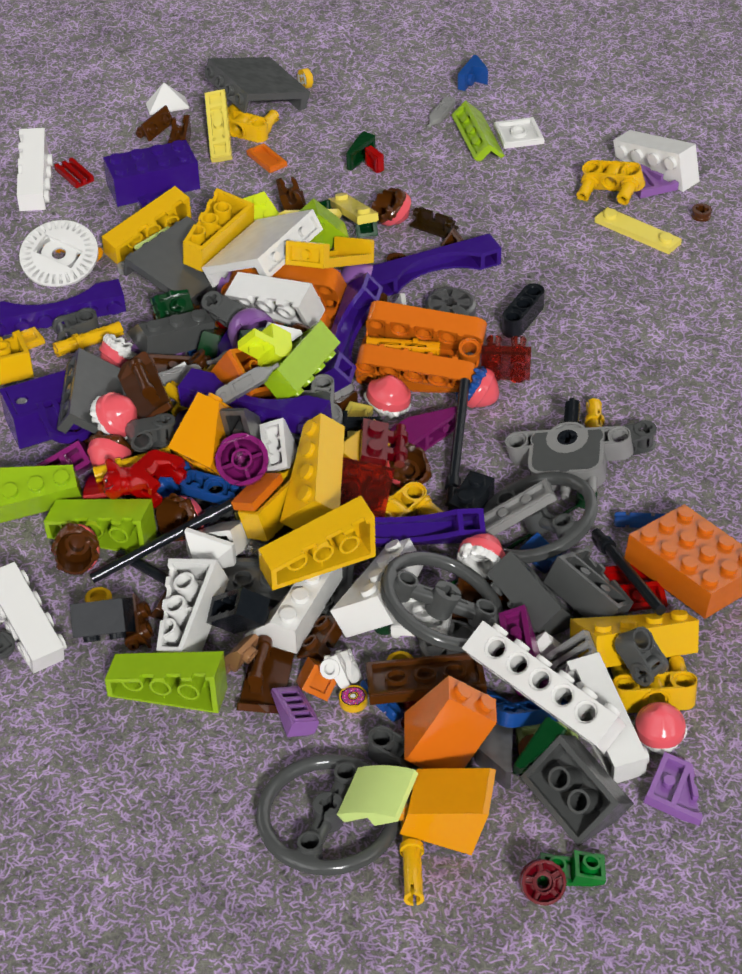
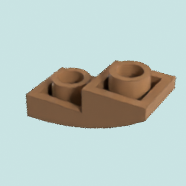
M251 634L243 638L224 657L226 675L231 670L233 672L238 671L244 663L249 664L258 653L256 646L259 636Z

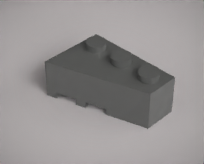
M588 547L557 556L544 583L551 588V591L556 596L561 597L571 605L573 611L585 618L627 615L634 602L616 580L610 581L604 574L606 568L602 563L597 565L590 557L592 551Z

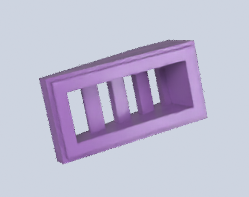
M300 687L272 688L271 694L286 736L296 737L315 734L319 721Z

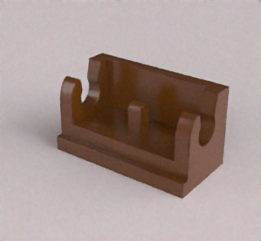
M184 115V124L182 126L177 125L176 117H173L171 123L172 131L168 143L176 140H186L189 144L191 138L190 115Z
M292 176L291 182L293 186L287 188L282 178L276 179L279 197L284 210H301L306 205L303 191L299 189L297 180Z

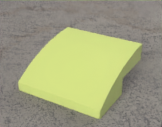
M391 765L358 767L337 815L343 822L368 818L374 826L398 822L418 772L415 769Z

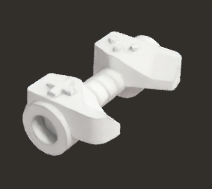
M351 649L344 651L336 650V654L333 656L324 655V661L320 665L321 675L326 679H335L341 689L350 686V682L354 684L363 678Z

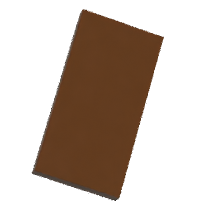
M467 653L365 663L370 705L418 701L448 675L487 694L483 666L472 659Z

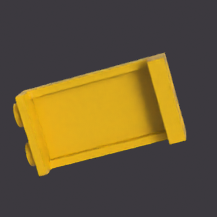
M336 236L334 237V249L331 251L330 244L286 241L285 265L325 269L374 263L373 239Z

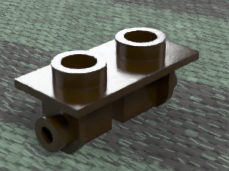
M423 207L414 209L413 216H415V220L409 225L442 238H446L453 228L456 230L459 228V226L455 225L456 222L452 217L436 213L435 218H433V211Z

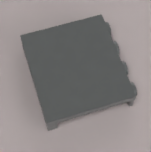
M270 57L208 58L207 66L205 67V78L218 90L225 89L227 98L243 113H247L249 101L288 100L299 111L307 108L310 91Z
M188 216L175 222L172 227L159 233L157 237L144 243L142 247L133 253H129L124 260L125 276L135 271L165 293L171 290L187 289L189 290L192 303L200 307L202 306L203 296L209 291H217L218 287L217 285L212 288L204 272L183 264V241L192 226L197 224Z
M78 348L66 366L57 430L66 434L72 425L75 424L96 434L99 430L97 428L98 424L92 422V416L90 415L91 404L97 396L110 392L126 396L118 378L121 368ZM134 450V453H135L136 455L146 453V452H137V451Z

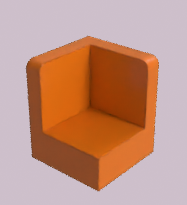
M308 656L296 679V683L301 690L328 701L337 682L335 679L324 678L320 673L322 662Z

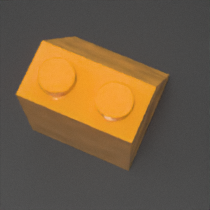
M198 392L168 448L190 464L212 475L221 477L216 469L215 455L221 442L226 438L219 411L221 408L232 407L222 402L223 399L209 392L206 396Z
M492 768L417 769L418 776L399 821H402L400 834L472 856L489 816L496 770Z

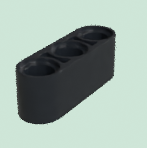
M536 283L526 285L503 312L502 334L505 337H520L543 310L545 290L542 285Z

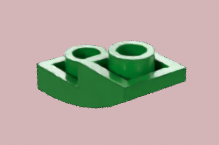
M574 850L571 857L540 852L537 858L550 860L559 865L565 873L566 886H599L606 883L605 855ZM540 876L538 878V885L548 886L547 877Z

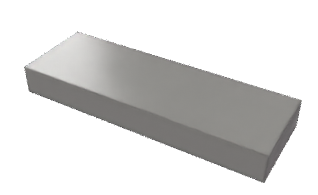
M547 478L484 514L486 533L495 536L556 501L557 498Z

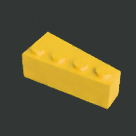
M176 186L172 187L101 236L104 253L118 264L124 261L129 253L136 251L134 246L167 226L172 227L175 222L182 220L186 216L192 219L190 198Z
M216 188L213 198L209 199L206 204L205 211L200 213L197 224L192 226L183 241V264L203 272L202 267L254 222V203Z
M20 330L12 332V337L5 340L0 337V385L34 377L30 353Z
M322 413L308 420L303 425L280 523L294 530L340 506L345 426Z
M294 462L289 469L274 472L281 473L283 482L256 511L238 510L239 518L248 539L269 541L284 526V524L280 523Z
M361 495L258 549L260 570L272 591L376 557L375 516Z
M672 610L662 615L652 613L570 619V638L582 630L589 631L597 652L600 653L606 668L626 665L615 649V639L619 634L638 627H645L652 633L655 642L666 658L698 653L699 620L689 615L685 610ZM589 649L579 654L578 657L580 658L581 656L589 652Z

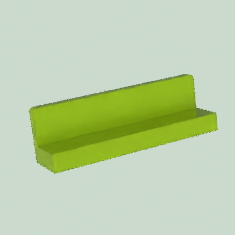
M465 100L452 114V117L473 158L476 161H482L491 151L500 158L504 157L505 155L483 114Z

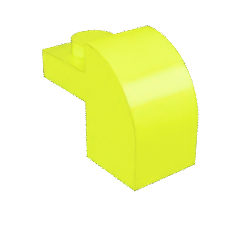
M273 323L263 331L254 328L237 341L238 349L256 358L258 367L272 366L283 360L292 351L291 333Z

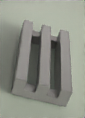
M582 630L543 657L553 664L550 668L558 673L557 669L567 661L575 659L585 650L589 649V652L583 656L597 653L590 632Z

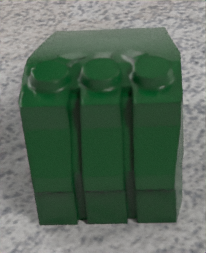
M187 289L171 290L150 299L151 305L154 306L152 308L154 314H156V320L195 310L189 290Z

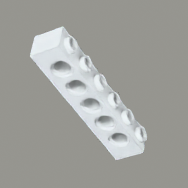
M482 621L462 649L480 665L605 754L626 726L619 718L621 712L608 702L604 706L597 702L598 696L586 686H583L580 690L573 685L575 680L563 670L556 673L550 668L553 664L542 655L532 656L528 653L530 648L516 638L514 642L508 639L506 636L509 633L498 624L494 623L491 627ZM505 647L503 654L495 657L496 652L500 648ZM523 663H527L526 668L522 672L517 673L518 667ZM544 679H549L548 685L539 689L540 683ZM572 695V699L568 704L561 705L562 699L565 696ZM590 711H595L594 718L585 722V715Z

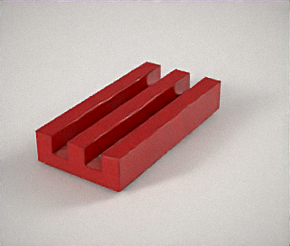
M73 157L69 158V163L65 160L62 161L61 166L58 163L54 164L55 170L75 188L94 181V176Z

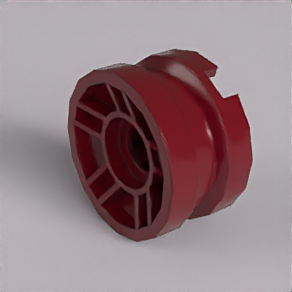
M532 860L520 872V890L528 900L535 904L543 906L554 904L561 899L566 890L567 881L565 873L559 865L550 860ZM540 876H546L548 887H538L537 879Z

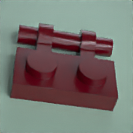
M363 418L359 462L385 467L387 460L394 461V465L397 468L404 467L405 461L408 458V450L405 447V444L408 442L406 426L404 424H397L396 430L390 431L389 423ZM388 443H389V444H394L395 447H394V448L388 447Z

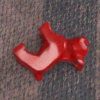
M155 449L146 453L130 467H120L115 461L107 458L105 461L107 473L103 478L102 490L112 500L129 493L138 498L152 499L153 508L155 509L163 501L162 496L157 493L161 486L158 481L159 478L171 477L179 485L187 478V471L184 469L186 464L183 458L176 454H169Z

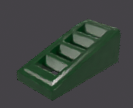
M365 131L360 133L346 153L347 170L351 171L365 161L366 147L372 145L376 148L375 135Z
M217 328L203 331L198 350L203 348L205 355H210L213 359L216 358L218 344L227 330Z
M550 717L545 718L514 763L512 773L516 776L522 774L559 735H565L567 729Z

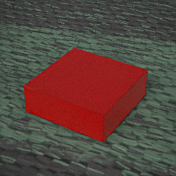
M372 145L366 147L365 165L376 173L384 171V154Z

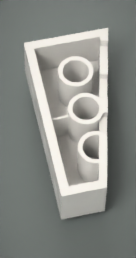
M45 128L19 129L21 141L18 145L20 159H18L19 174H17L19 211L46 210V203H50L54 161L53 154L48 152Z
M597 652L567 661L566 673L575 680L573 685L580 690L583 686H586L598 696L597 702L603 706L608 702L621 712L619 718L626 725L605 754L591 745L602 767L616 783L646 775L647 763L650 761L648 751L639 740L600 653ZM567 695L564 699L570 702L572 695ZM595 711L588 712L584 717V721L592 720L595 716Z

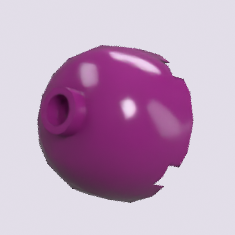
M247 433L232 434L221 442L215 455L216 469L222 479L231 485L238 487L253 485L260 481L267 472L269 464L268 451L263 442Z

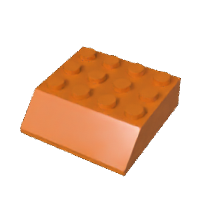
M683 504L629 534L624 556L627 562L653 581H657L666 591L704 619L742 597V544L687 505Z

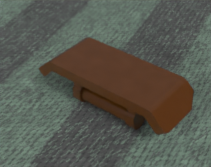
M146 351L139 353L122 364L118 378L126 396L132 400L137 408V419L164 414L174 408L158 371Z
M259 636L256 646L258 653L249 663L240 701L237 702V710L279 714L271 690L272 688L288 686L295 653L272 647V639L269 636Z

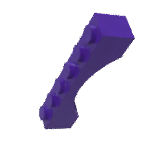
M489 233L373 265L371 276L383 287L382 293L390 296L399 293L413 279L429 272L451 268L482 270L500 265L502 248Z
M368 272L347 284L331 332L341 343L334 350L336 352L335 356L328 362H323L326 366L315 375L328 374L334 378L335 392L352 382L356 366L352 361L354 341L368 316L371 302L379 301L383 287Z
M119 279L96 283L77 296L55 303L23 305L1 301L0 337L12 334V332L17 330L21 332L32 327H36V329L49 328L56 317L67 315L83 308L94 309L97 317L126 312L124 294Z
M191 368L178 385L180 404L183 407L189 408L198 392L206 396L209 392L215 394L225 384L214 373ZM243 395L227 404L232 408H247L260 416L261 424L284 418L290 432L301 435L303 425L320 413L332 419L330 400L309 395L287 399H262Z
M483 508L455 509L407 517H375L376 547H385L392 540L398 539L401 541L410 538L413 545L461 543L464 539L476 534H486Z

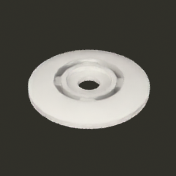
M55 220L38 226L28 234L21 245L19 259L24 273L33 282L43 286L62 287L76 284L88 276L96 265L99 252L97 241L88 228L74 221ZM62 249L66 254L61 259H55L52 256L53 252Z

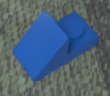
M473 55L458 73V90L466 91L469 86H473L474 82L488 85V68L478 55Z

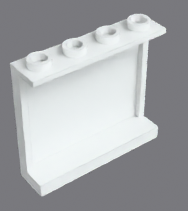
M313 209L257 219L202 267V270L212 288L219 284L221 277L226 278L229 271L256 268L259 275L271 277L285 265L286 241L310 242L323 228Z

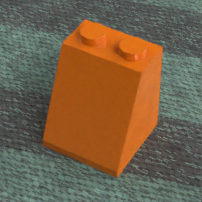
M238 348L229 349L210 372L214 373L222 383L228 384L251 369L258 367V362L256 358L240 351ZM265 384L245 394L262 399H269L273 396Z
M448 675L404 713V760L423 769L465 768L497 723L496 699Z

